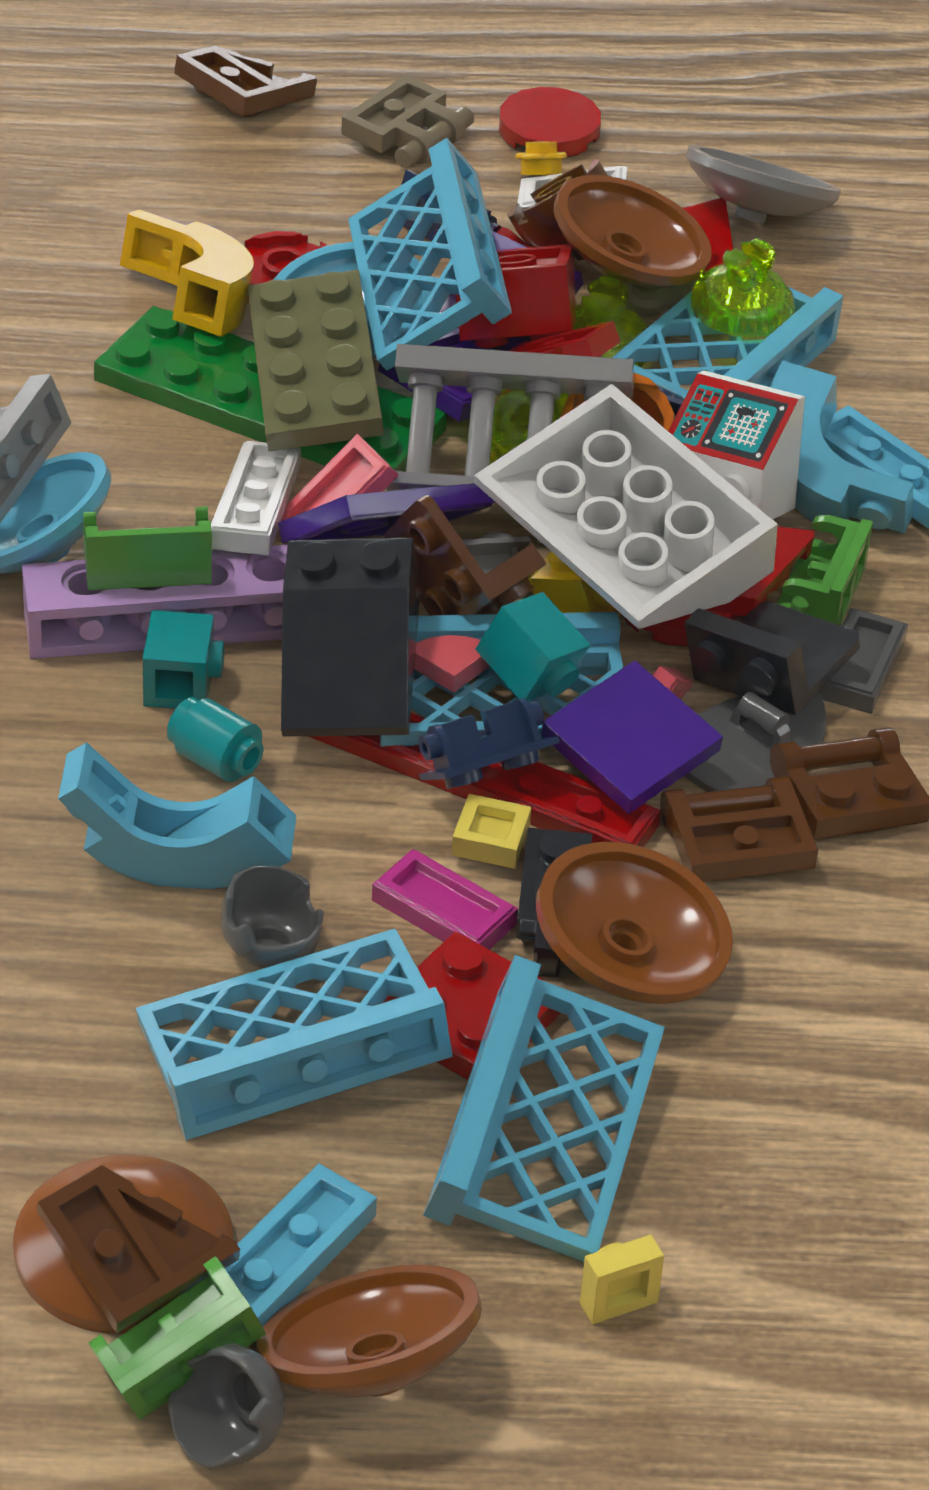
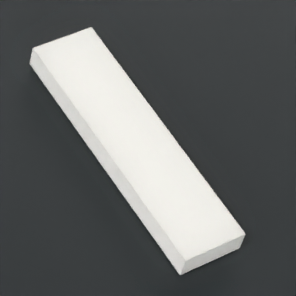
M246 441L243 443L211 523L212 550L269 556L279 528L278 522H281L300 469L301 448L269 452L265 442Z

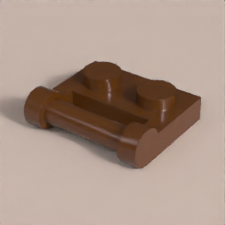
M891 727L872 729L867 737L799 746L794 741L776 743L770 750V765L774 777L787 776L790 778L814 840L924 823L929 820V795L901 754L898 735ZM864 762H871L873 764L872 767L809 776L807 771Z
M787 776L768 778L765 785L694 794H686L683 789L661 792L660 809L663 824L672 833L683 866L693 872L703 882L814 869L816 866L818 848L792 782Z

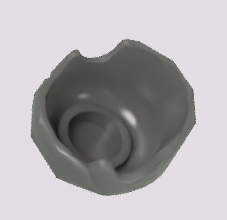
M251 866L234 874L222 904L221 929L225 940L239 957L244 958L249 964L267 968L313 954L321 935L324 912L322 909L315 911L310 901V884L303 876L278 866Z
M236 1343L205 1351L203 1355H197L190 1359L188 1366L193 1369L189 1380L181 1388L172 1392L168 1401L174 1437L189 1460L212 1470L250 1461L266 1451L277 1437L285 1413V1393L279 1375L263 1355Z

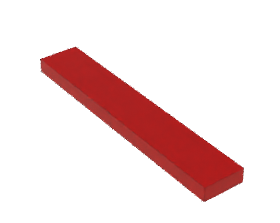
M411 712L410 723H420L426 719ZM379 735L308 736L464 799H467L468 794L531 806L530 825L539 829L593 834L592 843L620 842L644 847L659 827L660 809L644 803L628 814L596 784L540 762L510 770H503L501 762L481 768L484 776L483 779L459 787L446 788L444 779H420L419 774L433 770L435 767L433 760L427 761L424 759L419 745L380 747Z

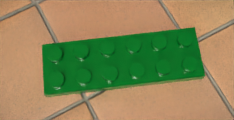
M152 306L94 361V381L259 442L267 443L255 344L251 340L231 333L223 336L209 333L173 320V311ZM377 386L384 435L362 439L395 471L406 472L413 398ZM437 407L435 408L432 445L445 432L447 426V414ZM351 440L298 448H301V457L326 466Z

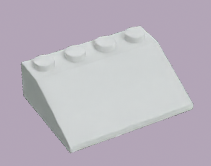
M613 384L474 475V483L638 629L692 614L698 608L705 610L729 603L774 571L778 524Z

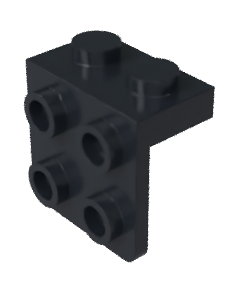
M773 602L759 603L740 622L700 608L684 622L695 680L742 697L748 692H753L779 710L795 716L860 648L859 634L855 630Z

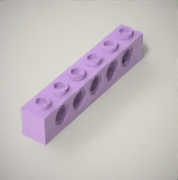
M287 545L272 546L269 556L212 550V584L87 590L85 560L22 564L24 616L30 659L144 650L152 610L213 614L214 640L225 641V644L282 640L283 582Z

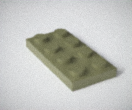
M359 269L344 272H327L316 276L272 280L267 283L247 285L268 451L352 440L356 434L361 438L384 435Z

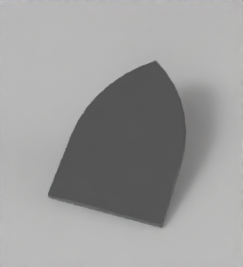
M748 692L743 697L739 696L728 699L703 711L699 716L723 736L721 750L684 777L706 792L765 785L768 778H775L770 765V750L774 744L790 741L796 742L799 746L823 743L826 713L821 693L818 692L796 716L779 710L753 692Z

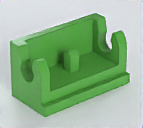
M208 506L195 507V526L98 531L96 512H83L87 590L212 584L211 522L210 520L208 521Z
M831 515L815 517L811 527L819 532L832 533L838 542L829 544L823 540L814 539L811 555L806 560L801 558L797 560L789 579L784 582L783 592L776 604L841 625L866 569L873 521L861 519L859 523Z
M216 1256L203 1264L209 1275L207 1278L113 1342L108 1344L101 1334L88 1342L139 1420L168 1402L170 1394L187 1383L193 1372V1369L188 1366L190 1359L197 1355H203L205 1351L230 1343H236L247 1348L266 1335L250 1304Z

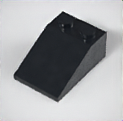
M413 538L288 541L282 607L281 732L283 737L409 735L421 590Z

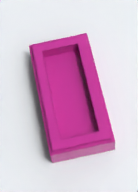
M415 849L408 852L372 884V901L443 942L457 931L490 950L517 925V907Z

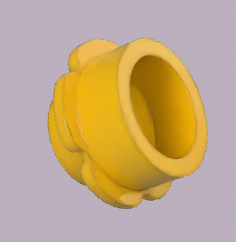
M538 141L526 142V153H516L515 158L520 159L522 175H553L562 173V159L567 158V154L565 152H557V142Z

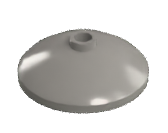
M689 145L686 158L693 171L710 191L722 199L736 204L737 207L734 215L743 219L765 224L767 214L782 217L802 216L827 208L839 200L840 188L801 172L716 148Z

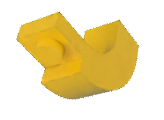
M139 209L128 213L120 266L177 286L173 320L218 336H223L242 324L248 300L247 285H250L254 264L253 257L245 246L224 232L198 221L183 225Z

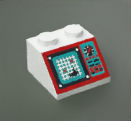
M708 371L697 373L668 432L772 520L795 509L805 396Z

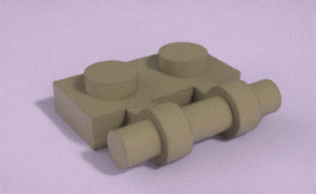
M405 75L343 115L341 134L363 144L368 149L376 150L380 153L385 152L394 145L399 146L400 148L394 154L395 160L399 166L408 168L414 163L423 164L431 159L428 149L445 138H448L452 144L465 135L466 128L474 123V115L465 106L455 111L447 108L445 92ZM424 125L428 127V129L424 130L421 127Z

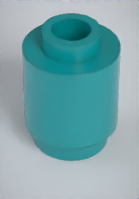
M195 697L185 699L174 710L168 722L167 738L175 745L177 753L226 782H234L242 776L251 774L262 759L264 747L260 727L212 699L204 698L199 700Z

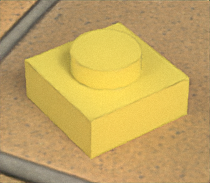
M468 794L453 834L451 855L515 869L527 836V830L530 827L532 807Z
M651 1234L626 1243H612L595 1253L585 1256L580 1305L592 1325L658 1303L664 1254Z

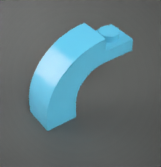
M782 360L770 387L805 396L795 509L812 522L815 517L820 515H831L847 520L849 517L860 521L861 519L873 521L872 528L874 529L888 528L905 534L913 516L914 483L854 465L833 452L826 443L824 436L837 410L836 376Z
M87 742L67 753L58 800L65 805L75 818L84 821L88 825L84 851L97 861L125 876L157 886L216 889L229 887L234 874L251 866L281 867L291 861L297 815L254 776L217 797L196 802H177L162 799L141 790Z

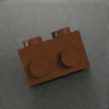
M424 495L416 500L385 532V539L413 538L421 584L422 602L429 616L498 614L502 606L519 601L535 589L530 578L546 565V562L532 543L485 574L437 503L429 495Z

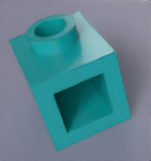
M541 592L502 606L475 650L496 672L508 689L513 691L518 698H524L529 701L547 693L551 696H557L568 689L578 678L580 671L577 665L591 644L552 601Z
M151 611L142 659L143 706L176 709L187 698L195 697L199 700L208 698L211 677L222 678L225 656V641L214 640L213 614Z

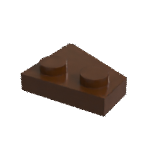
M215 45L179 54L176 57L174 74L192 84L199 93L209 95L226 105L231 113L243 117L255 116L260 111L314 97L317 84L315 76L304 72L299 77L290 80L274 76V63L258 58L245 57L235 51Z
M103 1165L38 1202V1215L116 1333L207 1278L209 1275L203 1264L216 1256L224 1268L239 1260L241 1249L235 1240L224 1234L217 1238L183 1219L182 1210L159 1197H149L141 1194L135 1189L131 1181Z

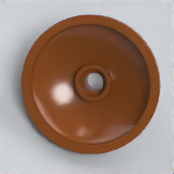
M585 175L567 181L561 187L555 199L554 216L566 241L591 266L618 281L646 287H675L698 279L704 273L711 259L709 239L698 222L672 200L638 183L612 176Z
M620 842L584 844L572 848L556 858L545 872L538 888L536 897L537 918L545 939L553 951L577 976L610 995L634 1002L652 1004L686 1001L703 994L715 985L730 960L733 946L732 929L728 916L716 895L689 869L654 850Z
M142 1155L103 1156L65 1168L40 1185L20 1211L13 1238L14 1260L18 1276L24 1288L38 1305L64 1322L86 1330L124 1334L168 1304L166 1303L116 1333L37 1213L40 1200L101 1165L131 1181L135 1189L141 1194L149 1197H159L182 1210L183 1219L217 1238L224 1234L233 1239V1227L229 1212L223 1200L205 1180L173 1162Z
M400 1265L378 1268L331 1281L292 1300L278 1310L263 1326L266 1335L257 1340V1348L259 1354L267 1359L279 1375L281 1382L294 1389L309 1393L349 1398L385 1396L421 1379L455 1353L466 1342L477 1325L482 1312V1304L476 1284L467 1275L457 1270L433 1265Z

